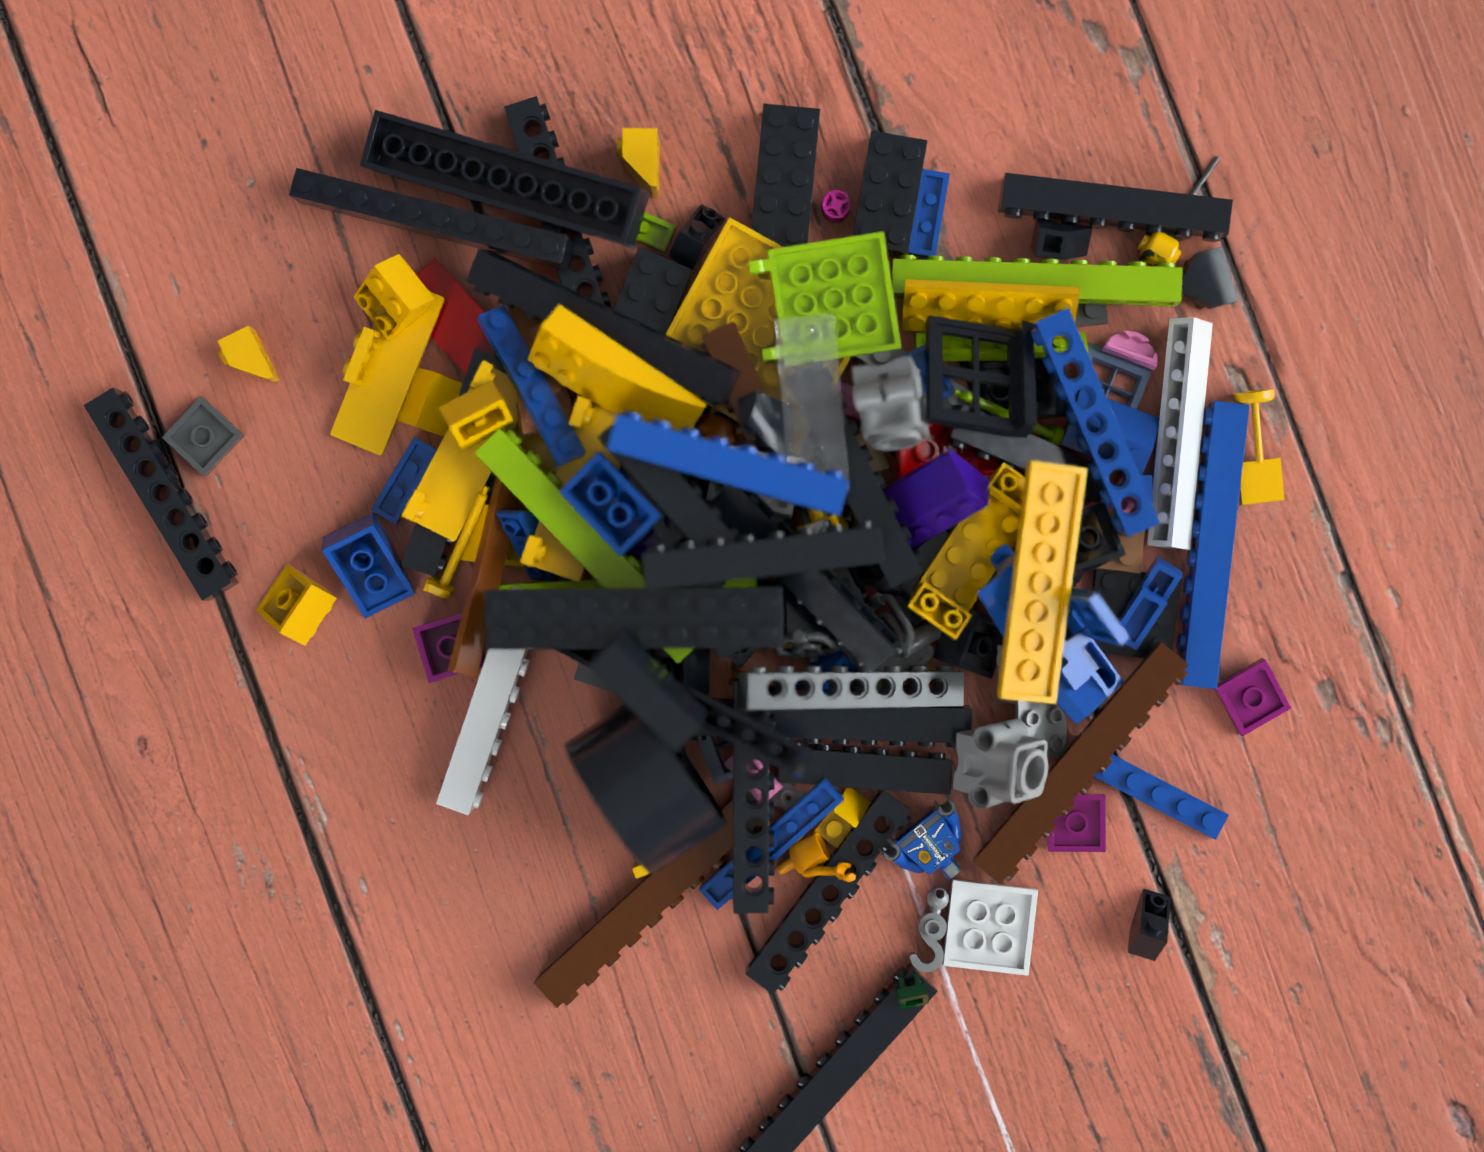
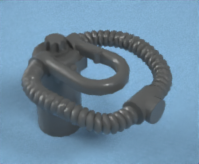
M879 592L870 597L871 601L868 607L874 613L876 609L889 603L905 632L903 633L896 619L890 613L882 612L878 615L882 622L883 619L889 621L893 628L892 632H895L896 636L902 641L896 651L892 653L893 655L907 658L940 638V629L927 620L912 627V624L906 618L907 616L901 610L902 608L893 595L881 594Z
M797 630L792 632V634L784 635V644L790 642L796 644L792 646V649L774 647V651L782 657L799 656L800 659L808 657L809 662H817L818 657L834 654L841 647L824 633H808L807 631Z

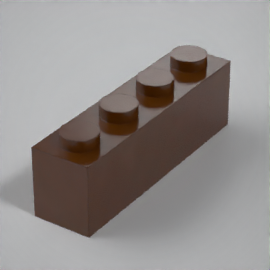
M731 322L702 335L704 342L700 346L704 353L741 370L732 394L725 405L729 414L733 412L736 414L739 423L734 424L740 440L746 439L747 443L750 444L757 440L741 425L738 398L756 390L764 394L765 391L735 322Z

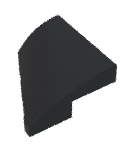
M757 390L738 398L742 427L749 434H752L763 448L770 446L776 454L785 456V462H787L793 437L792 406Z

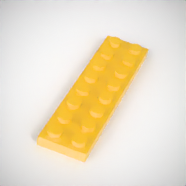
M1027 461L996 697L1056 704L1087 468Z

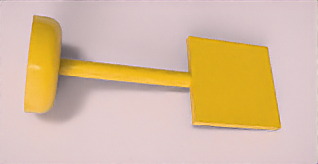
M1258 389L1233 393L1236 403L1251 404L1256 454L1255 461L1243 462L1240 485L1241 505L1284 500L1281 458L1263 460L1258 403L1273 400L1275 396L1274 389Z

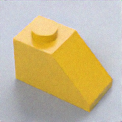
M246 326L218 340L221 347L218 350V354L225 365L229 364L230 367L272 382L280 380L255 329Z

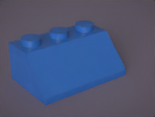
M1079 389L1075 401L1078 405L1085 406L1089 400L1088 393ZM1107 398L1139 475H1142L1154 447L1160 418ZM1094 416L1089 417L1086 422L1087 429L1092 433L1097 432L1100 428L1098 418ZM1067 420L1063 428L1064 436L1061 445L1082 452L1076 439L1080 437L1076 426L1071 427ZM1102 443L1098 447V455L1104 460L1109 458L1111 447L1107 443Z
M600 451L560 491L562 496L619 556L632 550L651 531L661 517Z

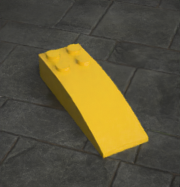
M561 305L542 324L527 359L538 369L545 371L558 380L563 386L570 388L579 395L619 415H623L624 411L641 415L640 421L652 424L653 419L671 424L669 429L681 432L682 427L692 430L706 406L704 401Z

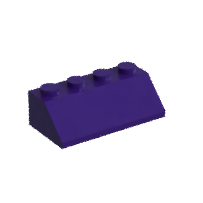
M948 449L882 490L886 498L893 497L900 511L895 516L900 525L906 523L912 535V539L908 540L911 548L914 549L987 507L989 479L951 449Z

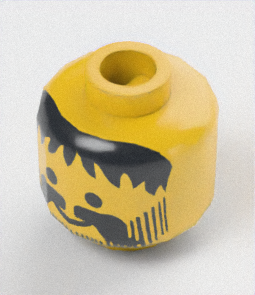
M1154 232L1150 236L1145 234L1136 248L1141 251L1139 261L1145 262L1146 266L1157 267V264L1162 262L1175 264L1181 254V250L1178 249L1179 242L1164 232Z

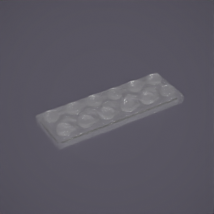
M835 314L775 319L787 463L796 465L797 461H803L815 465L814 471L824 474L826 469L843 473L842 479L849 480ZM849 484L846 492H850Z

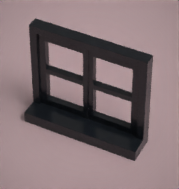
M929 315L925 321L926 423L1026 438L1037 425L1034 340L1031 335V331L1034 330L1033 323L1022 321L1017 329H1010ZM943 335L971 339L972 369L943 365ZM979 341L1007 345L1008 375L979 371ZM943 377L972 382V412L943 408ZM979 383L1008 387L1009 418L980 414Z

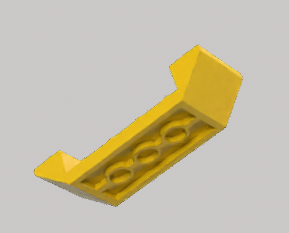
M1004 462L988 478V506L955 524L916 583L907 606L954 640L957 639L972 616L968 612L979 597L976 591L985 586L996 571L991 563V556L1003 545L1008 544L1011 548L1018 537L1025 477Z

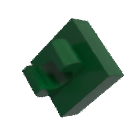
M914 974L915 984L910 987L904 984L903 977H899L897 994L901 1010L929 1004L926 984H921L918 974Z

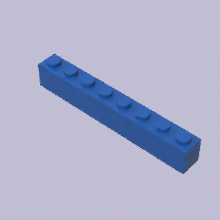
M624 411L623 416L619 414L616 416L607 451L834 516H839L849 484V480L842 479L843 473L830 469H826L825 474L814 471L815 465L797 461V464L793 465L786 463V457L769 452L768 457L756 454L757 449L754 447L740 444L739 449L727 446L728 440L711 436L709 441L699 438L700 432L682 427L681 432L669 429L671 424L653 419L652 424L640 421L641 415Z

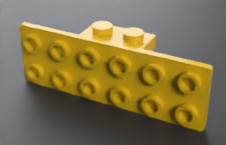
M430 292L435 299L425 313L390 341L376 328L375 324H373L372 329L364 327L362 331L357 333L353 343L355 350L352 358H348L343 367V374H345L343 380L349 382L350 385L330 432L331 436L382 456L384 454L445 302L444 297Z

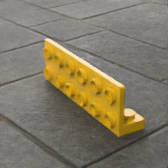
M483 360L470 384L468 392L491 380L503 398L513 419V425L505 428V430H514L518 422L517 391L507 374L495 369L494 365ZM448 428L402 516L451 541H455L468 518L478 492L482 491L492 472L475 454L490 437L461 451L450 428Z
M580 396L577 398L569 424L573 426L586 453L583 457L558 467L556 475L563 482L559 486L561 489L598 451L618 471L621 466L597 439L602 432L615 422L617 414ZM539 521L535 535H529L520 563L579 582L585 567Z

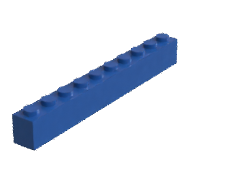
M1214 401L1204 409L1203 424H1206L1205 436L1201 437L1200 452L1203 453L1202 464H1199L1197 481H1200L1199 492H1196L1194 509H1196V518L1193 520L1192 528L1193 543L1192 549L1188 550L1186 564L1190 565L1189 577H1185L1183 583V593L1187 594L1186 604L1182 605L1180 610V621L1183 622L1182 633L1178 634L1176 644L1177 650H1180L1179 657L1189 665L1185 669L1188 674L1179 685L1217 689L1250 405Z

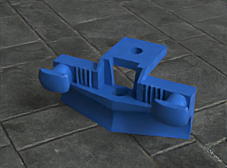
M1008 544L999 547L991 556V563L998 573L985 586L976 591L1003 639L1005 636L1015 552L1011 550ZM1071 588L1069 605L1085 627L1067 640L1064 638L1056 704L1073 723L1077 724L1091 714L1124 683L1093 639L1122 646L1130 637L1097 592Z

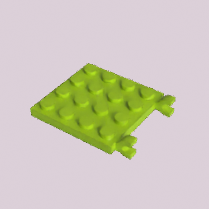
M884 232L768 250L769 259L749 262L751 276L771 272L782 346L762 349L764 362L784 358L785 367L901 349Z

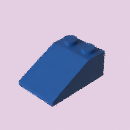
M374 512L323 537L322 552L365 619L415 594L411 581L404 567L401 566L402 563L389 536Z

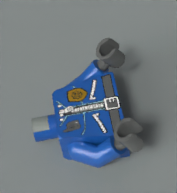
M948 794L945 795L947 801L942 805H939L937 800H935L934 805L936 807L932 808L895 838L894 842L888 838L887 841L890 843L889 849L883 851L879 848L878 851L887 860H892L900 868L918 874L926 871L930 875L938 868L947 879H951L958 874L961 868L952 857L961 850L958 844L962 839L960 819Z

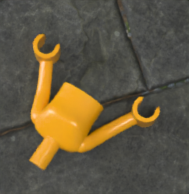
M818 833L802 840V836L789 848L790 858L776 865L780 875L795 868L799 874L807 878L814 876H836L846 882H852L856 878L855 874L844 876L845 870L851 867L848 863H839L836 867L819 866L830 859V854L823 838Z

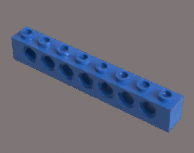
M1069 308L1033 323L1032 338L1037 347L1042 346L1046 355L1042 358L1044 366L1049 374L1053 372L1057 383L1054 384V389L1060 400L1064 399L1069 409L1065 411L1067 420L1071 427L1076 426L1080 437L1076 438L1082 453H1087L1090 458L1091 464H1088L1089 471L1094 480L1099 479L1103 489L1099 493L1106 507L1110 506L1114 514L1111 522L1116 533H1122L1124 537H1130L1160 524ZM1055 336H1060L1065 340L1066 348L1063 352H1057L1053 349L1052 340ZM1072 363L1076 366L1077 375L1074 379H1069L1064 375L1063 368L1065 364ZM1079 389L1088 393L1089 400L1085 406H1080L1075 401V394ZM1091 416L1098 418L1100 421V428L1095 433L1090 432L1086 426V422ZM1102 443H1107L1111 447V455L1105 460L1098 455V447ZM1115 469L1119 470L1123 475V480L1118 486L1112 485L1109 480L1110 473ZM1126 496L1131 497L1134 501V507L1128 513L1121 509V501Z

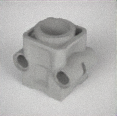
M910 356L894 359L881 366L863 365L852 368L855 385L853 387L854 402L861 416L863 438L872 448L880 451L903 450L914 447L921 443V441L930 438L928 423H926V393L921 370L916 368Z
M1018 718L981 726L976 730L958 732L956 739L958 767L954 773L953 789L969 793L970 802L977 809H985L1005 802L1018 803L1038 797L1043 792L1048 773L1047 742L1027 736V726Z

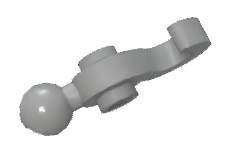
M935 887L928 892L927 902L930 906V912L924 913L918 921L920 935L926 944L934 950L933 959L923 962L915 952L909 954L912 965L921 972L937 970L944 959L943 949L937 941L944 937L947 931V924L941 916V910L948 905L949 894L941 887ZM941 889L943 891L941 895H936L937 890Z

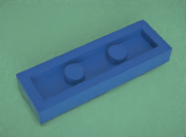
M927 169L922 170L907 255L925 258L936 256L950 173Z
M414 436L371 510L397 525L437 449Z

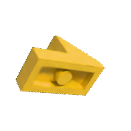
M851 787L845 788L841 793L844 800L827 814L814 829L816 833L836 848L839 847L851 829L857 827L871 803Z

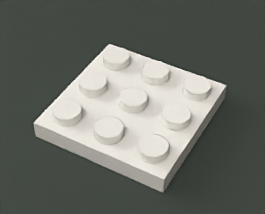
M952 879L943 966L1029 976L1038 890L1035 888Z

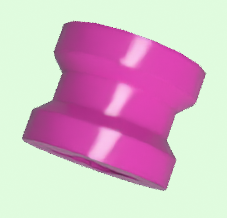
M839 190L827 193L823 198L821 207L824 218L829 222L838 223L847 217L850 209V199L847 194Z

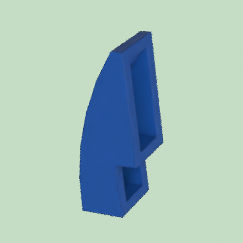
M1157 556L1139 583L1118 621L1130 637L1125 644L1135 650L1138 649L1167 605V599L1183 577L1180 569Z

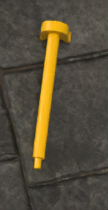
M484 485L482 491L478 492L441 579L430 575V578H427L424 584V591L446 599L452 596L454 588L450 582L487 500L488 486Z

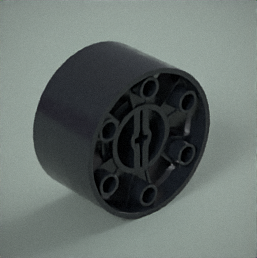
M625 702L564 744L566 753L577 775L604 818L634 858L652 875L727 825L726 818L715 798L683 749L680 748L675 752Z

